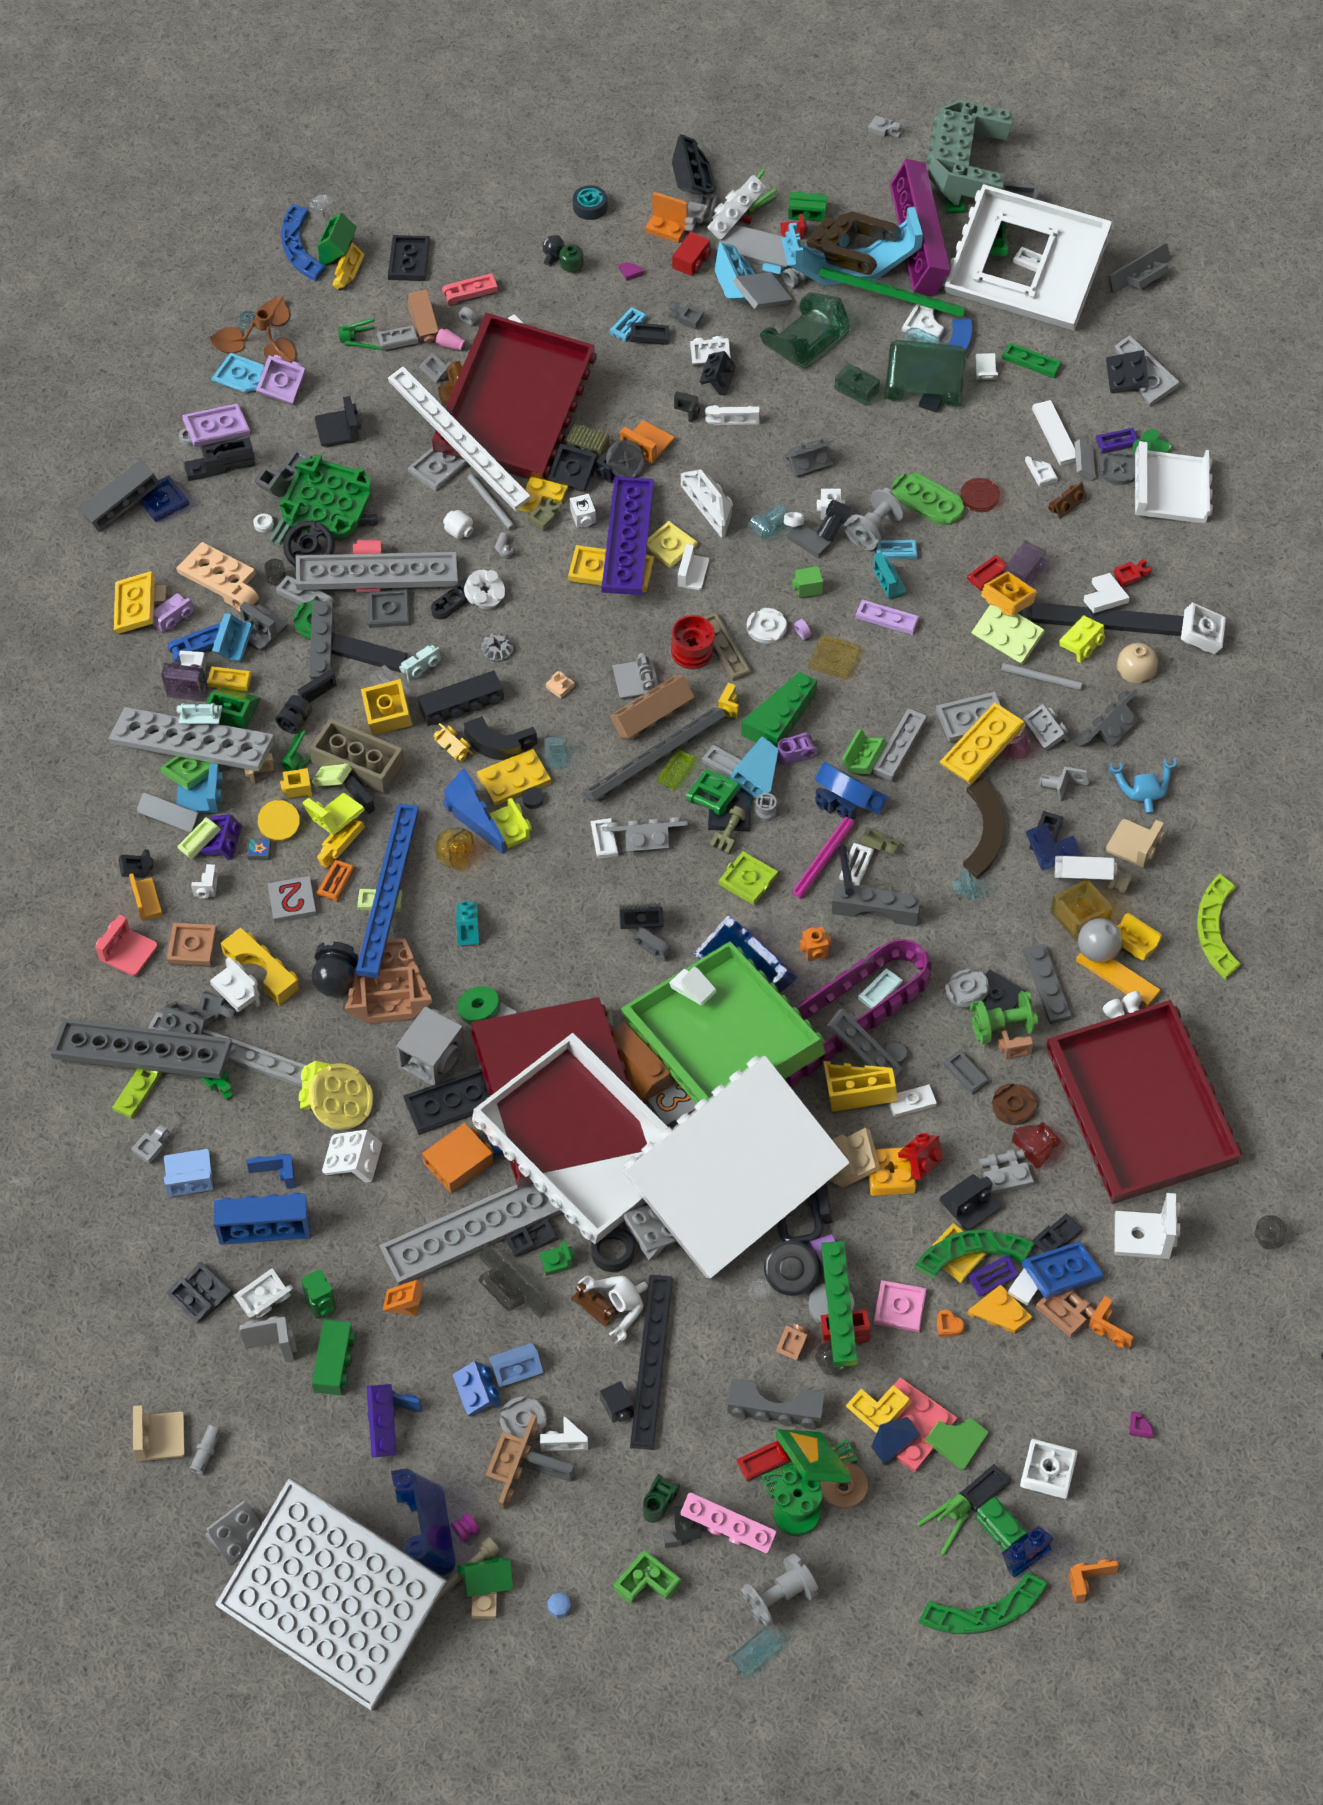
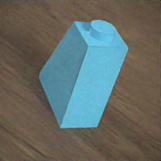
M761 737L735 767L729 778L738 782L743 789L756 799L760 794L769 793L772 787L778 748L770 741Z

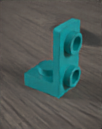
M463 901L456 904L458 945L479 944L477 902Z

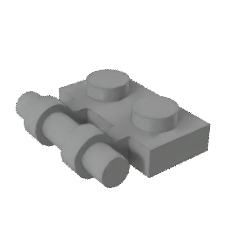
M1011 1149L1007 1150L1004 1154H989L986 1158L979 1159L981 1168L990 1167L991 1171L984 1172L983 1177L988 1176L993 1182L992 1194L1033 1185L1034 1181L1027 1162L1021 1164L1017 1162L1018 1159L1025 1158L1023 1149L1017 1151ZM1009 1162L1010 1166L998 1168L997 1164Z

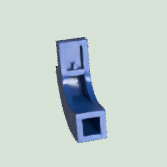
M825 761L814 779L837 795L878 815L889 797Z

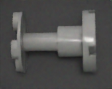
M888 488L875 490L871 494L870 500L875 509L873 513L868 512L865 516L852 515L844 523V526H847L845 532L849 539L857 546L860 544L866 546L865 550H874L881 542L879 528L882 526L881 520L884 517L890 521L897 522L903 518L906 507L893 496L892 491Z
M792 1553L783 1559L787 1572L774 1579L775 1585L761 1595L748 1583L744 1584V1587L739 1590L743 1599L746 1602H750L753 1607L751 1610L752 1616L758 1623L762 1621L766 1627L773 1625L768 1607L783 1597L789 1600L798 1593H801L808 1600H812L819 1595L817 1592L818 1586L806 1565L800 1566L797 1563L801 1559L796 1554Z

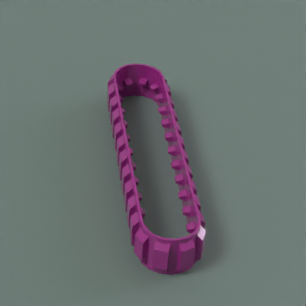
M896 939L886 942L882 947H878L869 953L868 957L852 965L851 969L842 972L834 981L828 982L821 987L817 993L811 994L804 999L799 1006L794 1007L797 1008L803 1020L808 1019L884 964L900 959L912 962L921 972L917 973L912 980L855 1020L868 1033L869 1029L876 1028L883 1023L887 1016H893L900 1011L901 1006L904 1004L908 1005L918 998L919 992L925 991L930 982L932 962L928 952H925L921 945L914 941ZM836 1035L832 1036L823 1044L824 1055L784 1080L790 1088H793L801 1082V1078L804 1076L808 1077L818 1070V1066L824 1064V1061H830L837 1052H843L848 1047Z

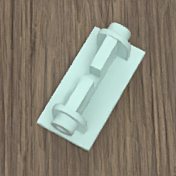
M433 645L426 646L416 653V656L419 658L418 660L412 656L401 663L399 668L402 673L406 672L408 681L418 678L424 671L430 667H435L441 661L438 647L435 649Z
M182 703L177 706V713L180 714L179 724H219L222 706L215 705V703L199 704V706Z

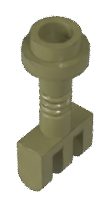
M734 806L729 812L732 817L723 835L716 832L710 846L715 847L718 841H720L717 849L722 851L725 845L728 844L725 853L730 854L736 843L730 837L739 820L745 819L746 816L744 814L746 811Z

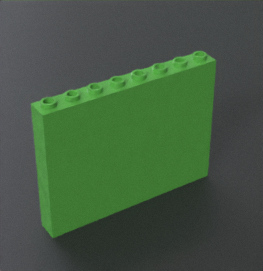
M731 942L726 943L686 968L687 971H690L693 967L698 968L717 991L702 1006L671 988L669 982L678 975L676 974L621 1008L629 1027L660 1059L671 1073V1076L695 1104L703 1098L706 1100L713 1096L712 1091L720 1084H723V1086L727 1085L731 1081L729 1077L738 1070L743 1072L748 1067L746 1063L756 1055L759 1058L766 1056L783 1079L825 1054L823 1047L825 1041L821 1034L813 1031L807 1019L803 1020L797 1008L790 1006L786 996L780 995L776 986L772 982L768 983L765 974L761 970H756L753 961L750 958H745L742 949L739 946L736 948Z

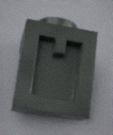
M683 1505L675 1506L676 1539H700L699 1523L681 1515Z

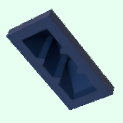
M905 1417L880 1424L871 1447L882 1463L886 1465L922 1435L911 1420Z

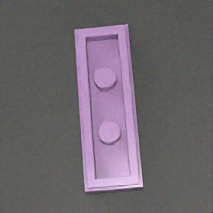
M862 599L855 618L913 635L920 616Z

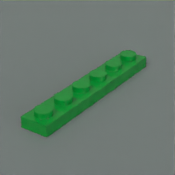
M844 1241L821 1243L833 1365L834 1367L857 1365Z

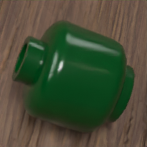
M570 244L564 246L559 253L561 268L572 273L581 270L584 264L583 250L577 245Z

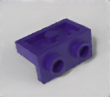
M232 814L210 817V820L221 830L200 852L204 856L222 854L227 860H232L242 825Z

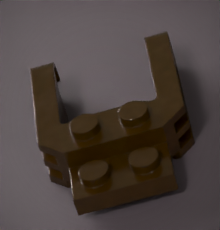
M852 211L840 215L837 220L825 217L806 243L807 247L822 251L828 264L871 275L877 267L876 260L870 255L846 249L845 247L855 236V233L880 240L897 241L901 235V230L892 222Z

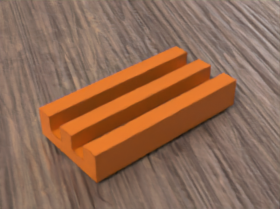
M335 859L317 891V896H324L325 899H333L334 902H337L355 867ZM338 866H340L341 868L338 874L335 876L331 887L329 888L328 892L325 891L335 871L337 870ZM347 869V871H346L345 875L343 876V878H342V880H341L339 886L337 887L335 893L333 894V892H334V890H335L337 884L339 883V881H340V879H341L343 873H344L345 870Z

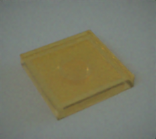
M821 635L808 664V669L847 680L860 650V645Z

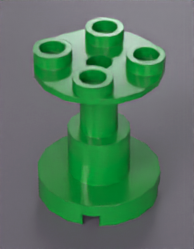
M798 1470L784 1472L783 1476L778 1479L774 1489L773 1518L778 1528L787 1535L804 1536L806 1533L812 1532L820 1521L821 1508L819 1504L822 1499L820 1481L804 1480Z

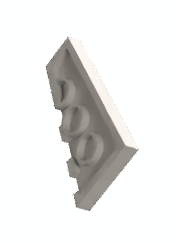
M1129 335L1115 345V351L1118 355L1140 350L1145 351L1149 386L1138 389L1148 406L1151 407L1177 389L1179 381Z

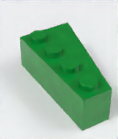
M798 672L741 722V736L756 743L763 737L775 747H778V742L788 737L815 697L817 679Z

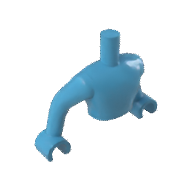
M1166 758L1164 759V772L1160 784L1157 781L1156 774H1141L1134 777V786L1131 788L1121 772V762L1118 764V770L1113 769L1112 763H1110L1109 773L1115 775L1121 790L1131 800L1144 802L1145 813L1152 814L1154 813L1152 801L1161 799L1166 795L1171 771L1175 768L1176 759L1173 758V765L1171 766L1166 763Z

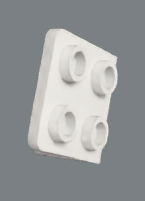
M368 1130L334 1134L329 1144L322 1172L325 1175L352 1172L363 1182H372L382 1142Z
M271 1268L233 1296L249 1318L253 1316L259 1318L272 1309L270 1306L272 1303L277 1305L290 1297L289 1291L293 1287L291 1285L285 1287L273 1268Z

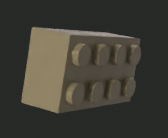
M331 718L309 748L313 764L320 767L349 764L352 768L350 773L359 783L382 793H385L404 764L403 748Z

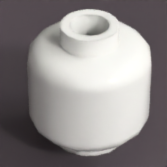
M461 510L450 511L444 518V529L454 538H467L472 534L473 520Z

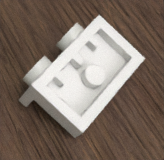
M716 336L711 340L695 338L693 341H690L692 366L705 365L708 355L714 352L725 351L730 357L728 338Z

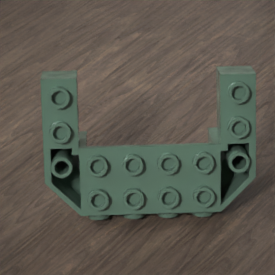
M958 100L941 107L939 114L934 116L932 126L935 127L932 128L930 136L933 140H930L928 149L931 152L928 153L926 163H929L928 177L954 205L958 206L961 195L975 198L977 191H981L983 184L1002 190L1004 174L969 166L973 133L1006 141L1012 125L1013 112Z

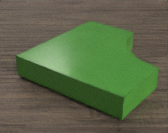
M971 1417L957 1426L947 1425L938 1421L924 1441L960 1470H963L988 1434V1431Z

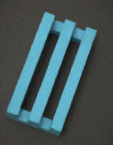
M631 307L610 329V334H615L617 338H622V341L626 342L630 338L631 322L644 323L647 319V314ZM627 321L626 325L620 331H618L621 328V326Z
M881 540L876 546V552H881L884 558L888 560L917 559L916 540Z

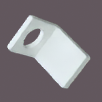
M995 353L976 354V379L996 380L998 372H996Z

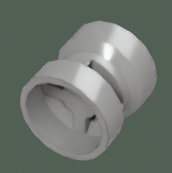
M788 268L782 272V278L790 288L795 287L799 281H804L808 278V276L794 268Z
M763 793L757 797L756 816L758 819L770 821L775 818L777 807L775 796L770 793Z

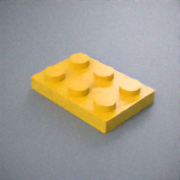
M151 571L115 582L114 631L117 634L153 624L155 575Z
M534 749L477 771V776L494 806L507 802V799L521 796L528 788L538 789L551 784V779Z

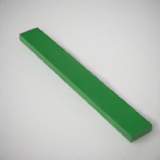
M822 267L819 270L818 276L963 317L967 310L964 306L831 268Z

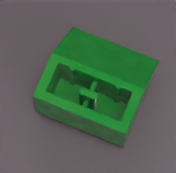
M339 213L329 219L317 245L319 263L323 265L334 262L340 256H345L349 251L348 246L350 242L355 238L354 233L357 226L343 213Z
M222 687L211 692L206 704L215 703V705L222 706L220 725L247 729L261 699L258 696Z

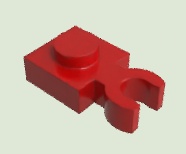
M1141 560L1135 566L1132 562L1115 567L1113 574L1121 586L1125 587L1139 582L1141 576H1149L1152 568L1144 569L1143 567H1146L1147 561Z

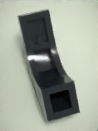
M483 716L463 723L464 734L469 744L478 753L491 759L506 760L521 754V750L530 749L537 744V732L534 727L511 735H500L489 729Z

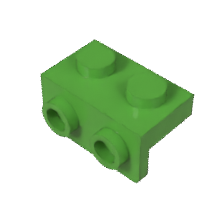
M858 730L843 755L842 762L849 773L871 774L887 742L884 738L867 737L863 730Z

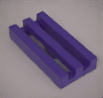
M1133 428L1096 435V442H1098L1102 454L1131 448L1134 442L1138 440Z
M1005 1255L967 1277L971 1280L973 1288L976 1289L977 1296H981L1000 1284L1002 1285L1017 1277L1018 1273L1009 1255ZM1004 1262L1007 1263L1006 1266L977 1281L976 1277ZM1010 1269L1011 1274L981 1289V1284Z

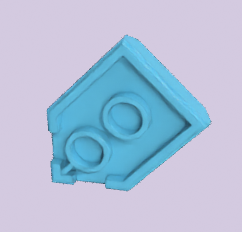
M230 353L211 379L214 382L243 393L255 391L264 370V365Z

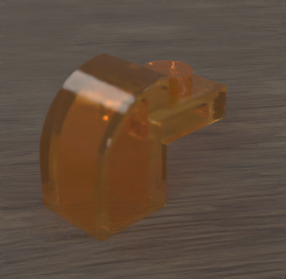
M461 361L453 362L446 368L450 381L444 382L437 388L442 406H446L462 370Z

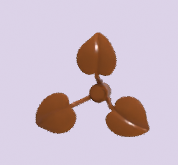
M283 296L271 299L256 311L255 320L251 321V325L243 337L241 331L235 327L222 328L213 336H210L211 343L218 350L228 354L237 353L243 350V341L248 338L253 327L256 326L261 331L267 330L271 344L264 347L266 359H268L269 355L273 357L277 355L290 363L295 360V349L290 341L278 338L274 342L270 330V324L281 326L289 319V310Z

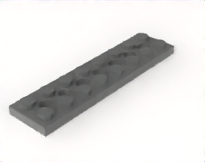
M64 1018L53 1045L51 1056L53 1059L221 1079L233 1043L230 1038ZM79 1038L84 1039L81 1043H74V1041L78 1040ZM99 1041H105L103 1045L95 1046ZM121 1043L126 1044L125 1047L121 1049L115 1048ZM141 1046L147 1047L143 1051H137V1049ZM163 1048L168 1049V1051L163 1054L157 1053ZM183 1051L189 1052L186 1056H179ZM204 1054H210L206 1059L200 1058Z

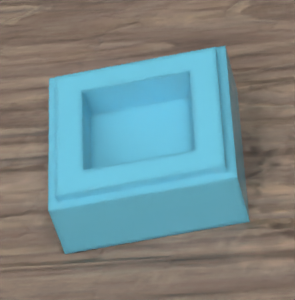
M763 263L762 270L782 274L785 268L770 263Z

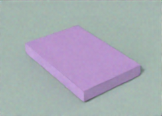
M238 403L182 415L183 422L194 447L250 435V429Z

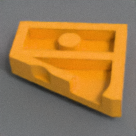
M1001 1284L967 1312L970 1317L974 1318L976 1316L986 1320L988 1324L1001 1326L1004 1330L1014 1334L1032 1320V1316L1008 1294Z

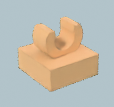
M559 671L546 683V688L560 699L575 687V682Z

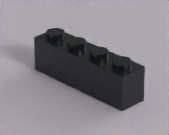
M494 670L418 696L419 709L427 726L439 725V723L445 720L458 718L462 714L478 711L482 707L491 704L495 705L504 700L503 687Z

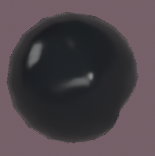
M559 235L549 236L543 242V252L546 255L545 265L550 266L553 258H558L560 250L565 246L563 239Z

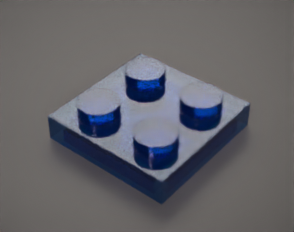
M169 475L158 480L160 484L139 500L154 522L189 506V500Z

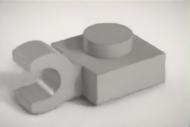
M875 116L868 126V132L882 137L888 134L899 138L901 135L899 129L902 124L898 122L892 124V120Z
M689 202L685 230L692 232L696 223L702 224L707 213V205Z
M160 1124L151 1136L145 1133L131 1148L132 1152L150 1164L164 1149L162 1142L170 1136L167 1132L168 1129Z

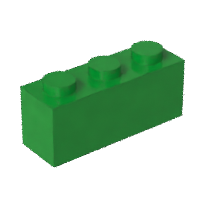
M323 1320L312 1379L314 1393L342 1396L343 1388H347L348 1374H346L347 1366L350 1367L352 1363V1353L349 1351L350 1346L355 1345L356 1331H353L351 1322Z

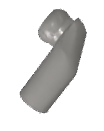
M502 532L499 534L495 549L503 558H509L513 553V548H509V545H506L509 535Z

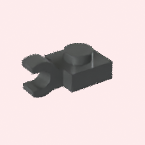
M672 303L669 308L671 310L669 317L678 319L679 323L696 329L704 316V311L688 304L683 308L676 303Z
M208 991L202 992L199 1010L213 1014L214 1019H219L221 1015L228 1018L238 1016V1011L232 1005L224 1004V997Z

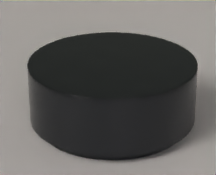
M537 788L526 789L522 794L523 805L529 809L539 808L543 803L542 792Z

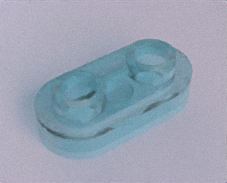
M912 327L905 332L904 338L907 346L926 355H935L939 352L941 345L937 336L916 327Z

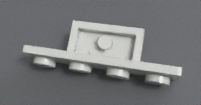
M752 175L737 191L732 190L725 197L727 201L715 208V215L712 217L713 221L708 225V229L721 240L765 190V185L755 175Z

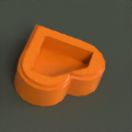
M941 1310L937 1314L938 1337L961 1335L964 1331L963 1320L954 1317L950 1310Z

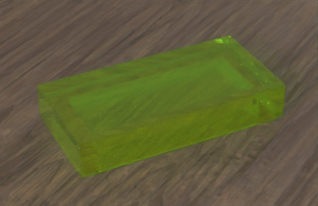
M677 749L657 777V782L675 791L695 763L696 757Z

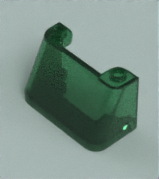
M814 292L807 293L801 299L799 305L802 315L780 334L772 327L763 330L760 333L763 344L799 368L806 369L849 333L850 321L842 299L839 297Z
M905 340L893 341L889 349L884 399L891 401L901 400L905 391L942 395L944 404L950 407L961 406L967 355L966 349L957 345Z

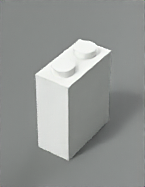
M1055 857V878L1112 880L1114 875L1117 874V863L1114 862V858Z

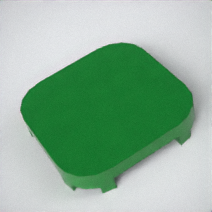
M314 455V458L306 459L303 462L299 461L296 465L297 471L284 499L281 498L280 501L283 520L291 527L302 521L312 520L320 522L331 531L335 540L345 539L352 535L359 524L372 493L371 481L365 470L360 467L355 470L322 460L321 455ZM310 528L304 529L302 531L310 533Z

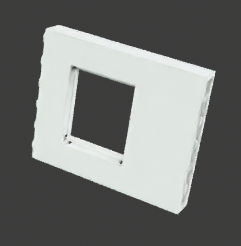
M983 184L981 191L978 190L976 193L975 207L970 209L969 223L964 225L962 241L957 243L956 257L951 259L950 274L943 281L946 293L1075 331L1110 237L1112 221ZM1001 221L1050 235L1031 287L982 273Z

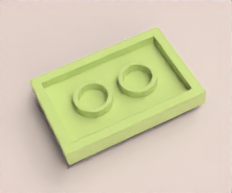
M990 605L971 633L1023 665L1045 630L1018 613L1013 616H1006L1002 613V610L994 605Z

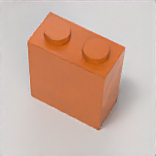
M466 1123L460 1125L422 1153L423 1163L450 1193H453L493 1164L492 1154L494 1152L488 1143H483L479 1139L478 1132L473 1127L469 1128Z

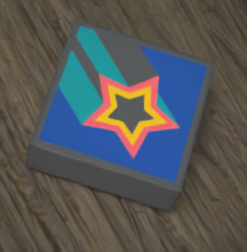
M249 838L248 860H269L271 840L268 838Z

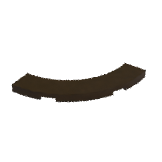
M983 777L968 786L966 791L977 804L983 818L981 840L974 852L963 861V867L976 879L982 876L993 864L1001 849L1005 829L1004 814L1000 800L993 788Z

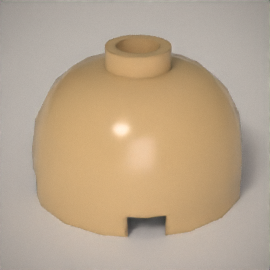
M1132 643L1124 647L1120 652L1117 670L1121 673L1120 676L1123 679L1139 684L1148 679H1153L1156 675L1158 658L1150 646L1144 643Z

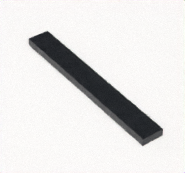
M1036 602L1032 604L1031 614L1032 623L1074 626L1083 616H1086L1104 625V629L1171 636L1182 635L1184 616L1112 609L1093 613L1089 607Z
M650 1275L630 1441V1448L654 1450L673 1281L671 1276Z

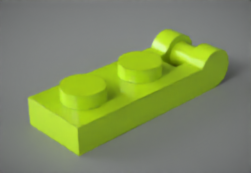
M137 1069L112 1106L113 1111L132 1119L163 1072ZM146 1072L151 1074L149 1078L144 1077Z

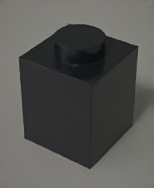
M621 1381L600 1390V1400L612 1423L616 1421L623 1422L631 1417V1414L634 1413L633 1403Z

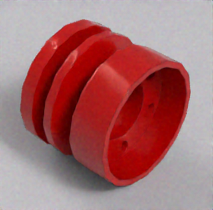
M688 615L678 619L674 624L671 637V655L676 664L692 670L699 669L709 663L713 655L715 637L714 628L709 620L702 616Z

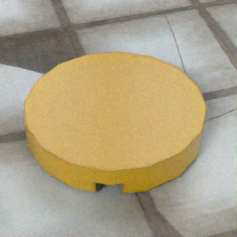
M274 800L267 803L258 814L259 830L264 837L273 842H283L291 839L299 828L297 809L291 803L283 800Z

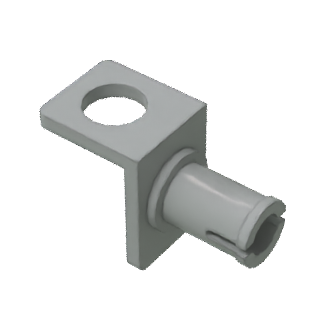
M1064 767L1060 777L1041 774L1039 785L1040 787L1057 789L1058 800L1062 801L1068 782L1082 785L1089 784L1088 771ZM1072 774H1080L1083 779L1075 778Z

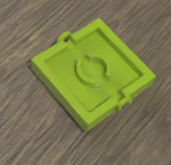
M742 851L733 863L730 862L728 864L727 871L719 879V885L754 905L763 893L770 888V885L778 876V871Z

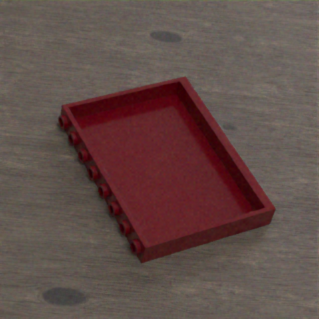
M485 312L445 409L507 473L526 479L534 477L545 480L552 468L550 465L555 460L558 445L564 441V430L570 426L571 413H575L577 409V398L583 394V383L589 379L591 372L589 368L591 364H595L597 358L595 345ZM436 430L432 439L433 450L464 459Z
M596 997L472 1022L470 1033L489 1096L497 1092L572 1033L632 1091L631 1083L625 1077V1064L623 1061H620L618 1056V1043L614 1042L612 1038V1025L606 1019V1007L604 1004H601L600 998ZM568 1049L497 1103L507 1137L542 1173L643 1152L641 1149L647 1145L640 1121ZM515 1160L514 1162L509 1161L517 1188L534 1184L530 1179V1175L525 1177L519 1171V1164Z
M1172 1000L1047 1040L1046 1050L1112 1204L1236 1165L1242 1155L1239 1143L1233 1139L1232 1127L1224 1119V1109L1221 1103L1216 1101L1214 1086L1212 1083H1208L1205 1066L1199 1063L1197 1048L1194 1044L1191 1045L1188 1028L1186 1025L1183 1026L1180 1020V1010L1177 1006L1174 1007Z

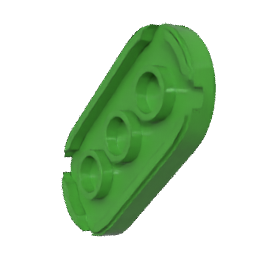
M911 473V475L902 474L893 482L892 493L900 503L936 524H953L963 516L964 505L960 496L919 473Z

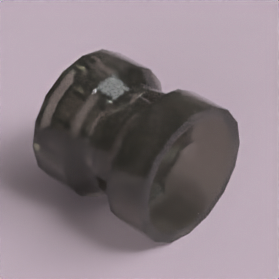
M270 559L264 566L266 579L270 585L279 586L286 577L284 563L280 559Z

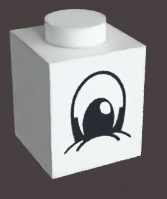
M589 494L570 498V510L577 528L595 524L596 512Z

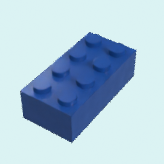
M291 1193L281 1196L270 1194L266 1197L246 1196L239 1199L226 1197L221 1200H214V1226L220 1245L311 1238L310 1211L306 1194Z

